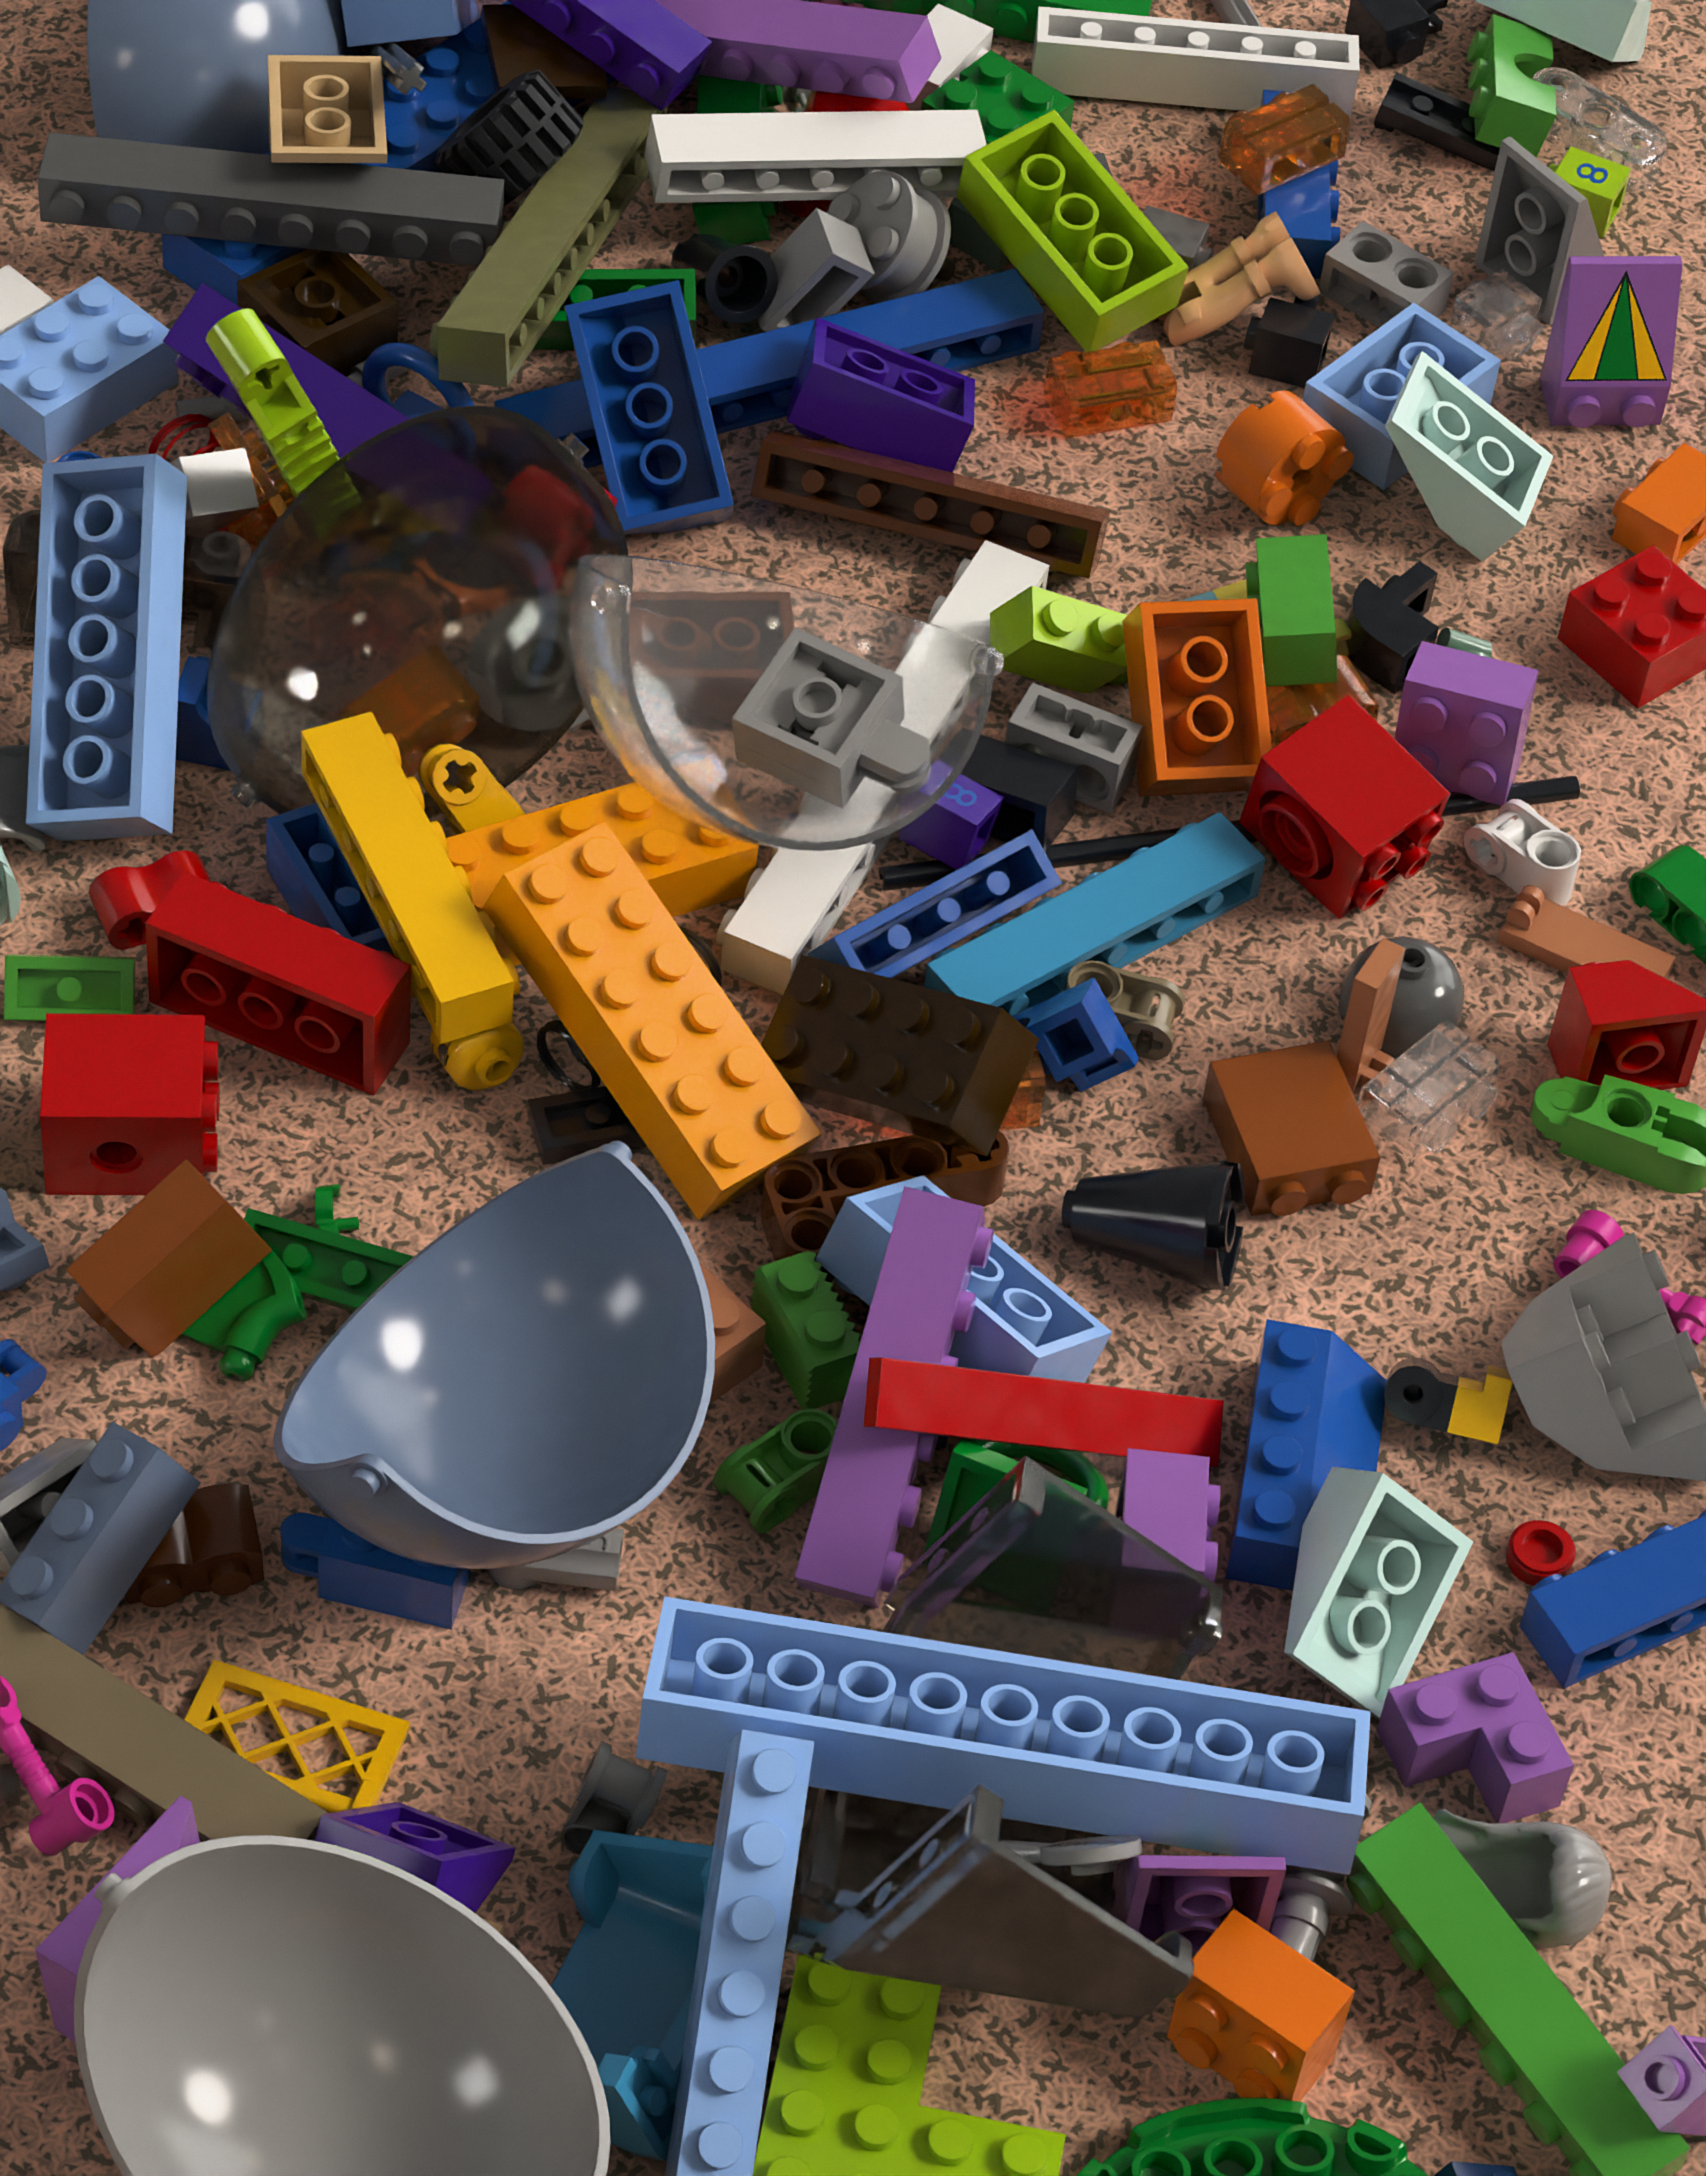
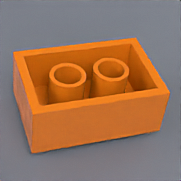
M1257 598L1139 603L1122 621L1131 717L1133 722L1143 725L1136 764L1139 796L1250 791L1261 756L1272 749Z

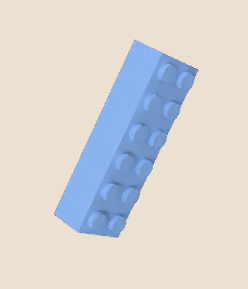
M156 453L43 463L26 824L55 840L75 841L170 835L173 833L187 475Z

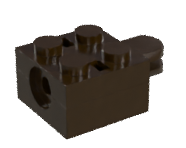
M306 249L237 281L238 306L240 308L253 309L260 321L345 377L350 375V370L353 366L365 361L376 348L387 343H398V302L348 253Z

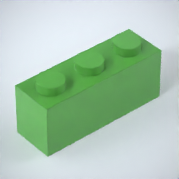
M1327 534L1256 538L1257 562H1245L1247 598H1257L1266 687L1338 682L1336 628Z

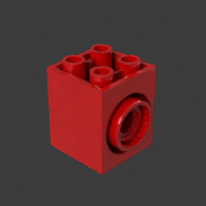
M1348 694L1261 756L1239 822L1323 906L1340 919L1356 907L1361 911L1368 910L1382 898L1388 889V884L1400 875L1404 879H1409L1425 866L1431 857V852L1428 851L1431 840L1444 825V820L1441 816L1450 792Z
M46 1013L40 1106L46 1195H147L185 1159L204 1177L205 1172L218 1171V1133H206L216 1132V1123L219 1121L220 1084L219 1082H207L218 1081V1041H206L205 1015Z

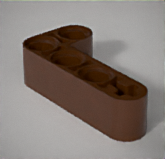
M998 1131L988 1156L916 1135L781 1159L769 1166L765 1173L761 1207V1222L774 1261L805 1251L816 1253L817 1257L847 1197L924 1175L950 1198L983 1207L993 1204L1001 1197L1004 1189L1009 1156L1008 1140L1003 1133ZM822 1266L821 1271L827 1273V1282L832 1283L834 1276Z

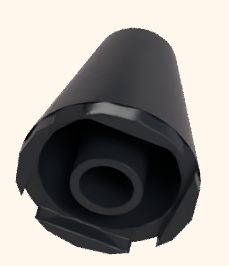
M1223 1160L1081 1178L1075 1190L1068 1189L1065 1193L1062 1205L1063 1228L1071 1229L1073 1241L1209 1290H1224V1286L1229 1287L1233 1280L1242 1243L1243 1227L1236 1226V1205L1245 1206L1244 1173L1240 1163Z

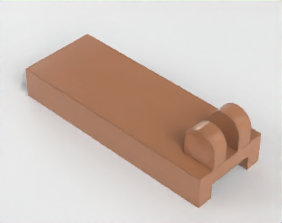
M1533 885L1523 887L1517 897V901L1513 903L1508 911L1506 921L1500 929L1497 941L1565 973H1568L1569 967L1582 966L1590 962L1606 963L1631 960L1667 979L1676 956L1545 899L1542 890Z
M1382 938L1354 978L1337 1051L1338 1061L1352 1093L1359 1087L1373 1093L1377 1097L1381 1095L1387 1086V1080H1390L1398 1070L1396 1060L1382 1052L1381 1049L1406 949L1385 938Z

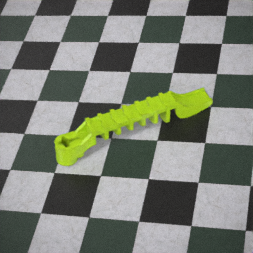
M249 308L241 309L222 318L208 332L206 343L253 417L255 425L277 461L276 463L280 468L284 481L289 487L290 494L320 542L328 537L325 532L352 515L358 518L364 514L358 502L361 500L357 494L358 492L344 469L345 466L338 457V452L331 443L332 440L325 431V427L318 417L316 409L295 377L288 361L254 310Z

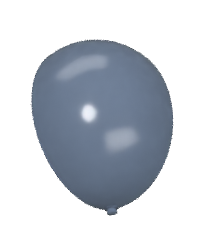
M88 0V72L93 116L97 137L265 154L270 151L268 130V55L363 56V46H347L341 0Z
M612 1141L609 1144H603L598 1148L559 1162L518 1183L469 1214L431 1242L385 1281L355 1310L318 1352L292 1389L282 1408L274 1433V1451L277 1459L298 1486L331 1518L373 1545L417 1562L461 1569L515 1567L565 1554L609 1533L647 1507L679 1473L694 1448L703 1427L711 1399L715 1373L713 1313L700 1263L685 1230L658 1189L631 1161L632 1152L625 1143Z

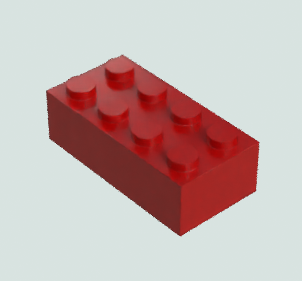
M185 871L182 872L145 922L149 1002L179 1015H205V1025L373 1096L410 1044L411 964L399 960L389 952L377 951L345 938L333 929L316 926L285 913L277 906L260 903L229 890L221 883L207 881Z

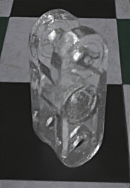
M1558 67L1544 68L1537 71L1532 78L1533 80L1555 87V90H1557L1555 91L1557 115L1544 143L1564 156L1572 146L1639 172L1642 177L1638 179L1629 178L1625 191L1626 194L1640 195L1653 191L1658 185L1660 174L1654 163L1661 161L1666 154L1668 146L1666 134L1658 126L1574 72Z

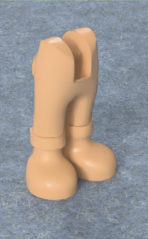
M1275 211L1261 219L1254 232L1245 240L1242 236H1239L1230 242V246L1188 271L1178 306L1161 315L1158 319L1164 321V332L1173 346H1179L1198 339L1227 324L1253 302L1272 294V287L1285 286L1303 301L1311 300L1321 293L1293 239Z

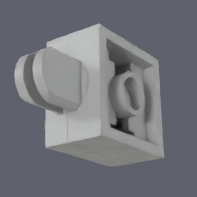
M796 627L732 717L737 760L842 809L846 806L864 777L902 794H910L919 790L927 783L931 774L929 739L900 725L905 718L903 676Z

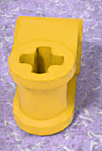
M446 743L438 744L428 749L422 756L418 767L419 780L423 788L446 816L450 827L456 835L525 815L515 799L498 783L475 753ZM449 762L460 765L456 771L460 781L455 786L445 782L449 777L445 766Z

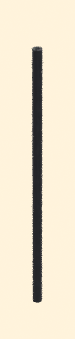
M1566 776L1513 783L1506 802L1511 799H1520L1529 805L1578 799L1580 795L1579 781L1576 776ZM1450 792L1441 817L1500 809L1501 806L1477 800L1467 794ZM1239 820L1230 821L1249 842L1258 841ZM1182 827L1052 844L1045 853L1053 868L1128 859L1138 849L1143 847L1151 848L1174 836ZM987 853L978 854L972 861L982 857ZM939 860L879 867L880 880H883V890L888 891L930 885L956 871V869Z

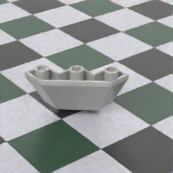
M1633 1232L1621 1237L1530 1301L1501 1342L1507 1370L1532 1426L1594 1469L1706 1481V1407L1691 1372L1701 1368L1702 1365L1688 1331L1676 1334L1659 1291L1670 1286L1656 1250L1654 1249L1643 1254Z

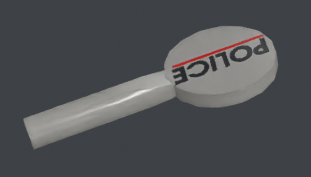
M1111 1835L1072 1839L1056 1843L1007 1840L928 1844L923 1851V1864L928 1873L1001 1870L1041 1862L1043 1865L1052 1866L1071 1865V1873L1075 1876L1096 1875L1115 1871L1114 1860L1141 1854L1142 1843L1139 1836Z

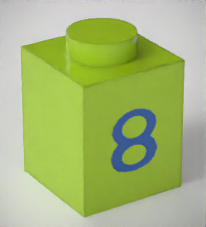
M1571 146L1560 165L1551 163L1549 168L1587 198L1598 237L1603 238L1622 207L1631 168Z

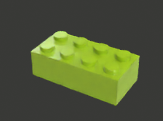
M1055 109L965 156L956 197L1088 355L1178 306L1189 267Z

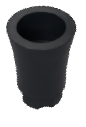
M695 233L687 241L679 242L672 253L671 265L675 269H695L696 296L706 302L712 311L724 321L737 324L750 322L761 316L769 308L776 295L778 275L775 264L770 256L760 248L751 245L734 244L715 235Z

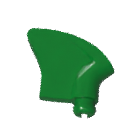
M271 1251L181 1335L208 1348L224 1352L218 1363L221 1373L228 1377H232L234 1374L239 1377L240 1381L245 1382L253 1377L256 1364L260 1365L263 1363L272 1342L278 1334L289 1326L306 1320L304 1301L292 1274L279 1257Z

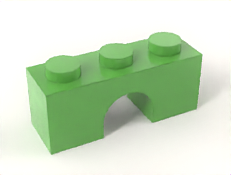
M1492 14L1485 31H1477L1473 36L1467 54V61L1473 64L1468 81V89L1474 91L1469 108V116L1475 119V140L1500 148L1501 141L1510 136L1537 157L1557 115L1555 87L1543 84L1553 62L1552 35L1537 28Z

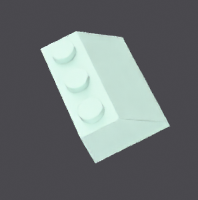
M1474 0L1611 62L1639 61L1644 53L1652 3L1649 0Z

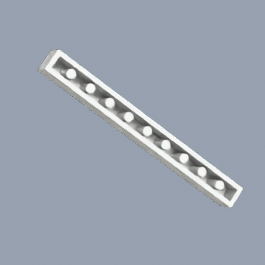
M987 540L984 541L972 560L965 558L961 562L953 580L952 591L948 597L940 595L936 599L928 618L927 628L923 634L916 632L912 635L906 646L902 665L897 672H894L903 676L905 718L900 725L929 739L931 772L940 764L1001 670L991 667L990 612L1032 585L1046 589L1049 571L1048 564ZM864 777L843 809L806 793L799 810L798 821L792 829L787 827L782 829L774 844L770 863L765 870L757 868L753 872L745 890L744 902L738 911L730 909L722 919L716 937V942L722 945L720 969L783 995L801 955L808 956L807 953L822 945L901 824L905 814L899 811V806L904 794L867 777Z

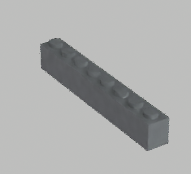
M49 132L38 175L40 221L469 266L480 265L485 257L488 246H493L501 235L503 225L504 179L351 163L271 162L270 155L52 132Z

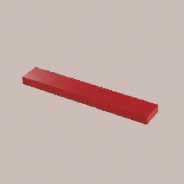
M876 1357L869 1358L863 1427L1126 1458L1128 1448L1210 1457L1209 1467H1219L1224 1400Z

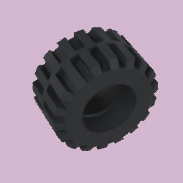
M540 70L529 71L514 78L477 108L443 143L434 163L442 173L504 179V206H506L540 179L570 149L579 137L584 120Z

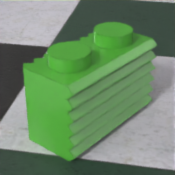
M810 1251L759 1266L753 1272L755 1278L752 1281L755 1285L752 1287L754 1293L751 1295L753 1301L750 1303L752 1310L766 1322L765 1342L801 1409H816L845 1399L861 1336L860 1333L854 1332L855 1323L849 1322L850 1313L843 1311L844 1303L838 1302L839 1293L832 1291L833 1283L827 1282V1273L821 1271L822 1263L816 1262V1253Z

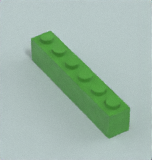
M1419 1802L1357 1844L1350 1877L1346 1879L1352 1896L1367 1914L1379 1913L1393 1932L1390 1935V1941L1399 1958L1413 1972L1420 1968L1437 1989L1433 1995L1442 2014L1456 2029H1460L1465 2025L1482 2047L1478 2050V2056L1491 2078L1501 2087L1510 2084L1525 2103L1526 2107L1523 2109V2115L1534 2134L1547 2146L1555 2142L1572 2166L1568 2168L1569 2176H1673L1683 2168L1690 2146L1679 2133L1660 2132L1617 2073L1625 2063L1422 1803Z

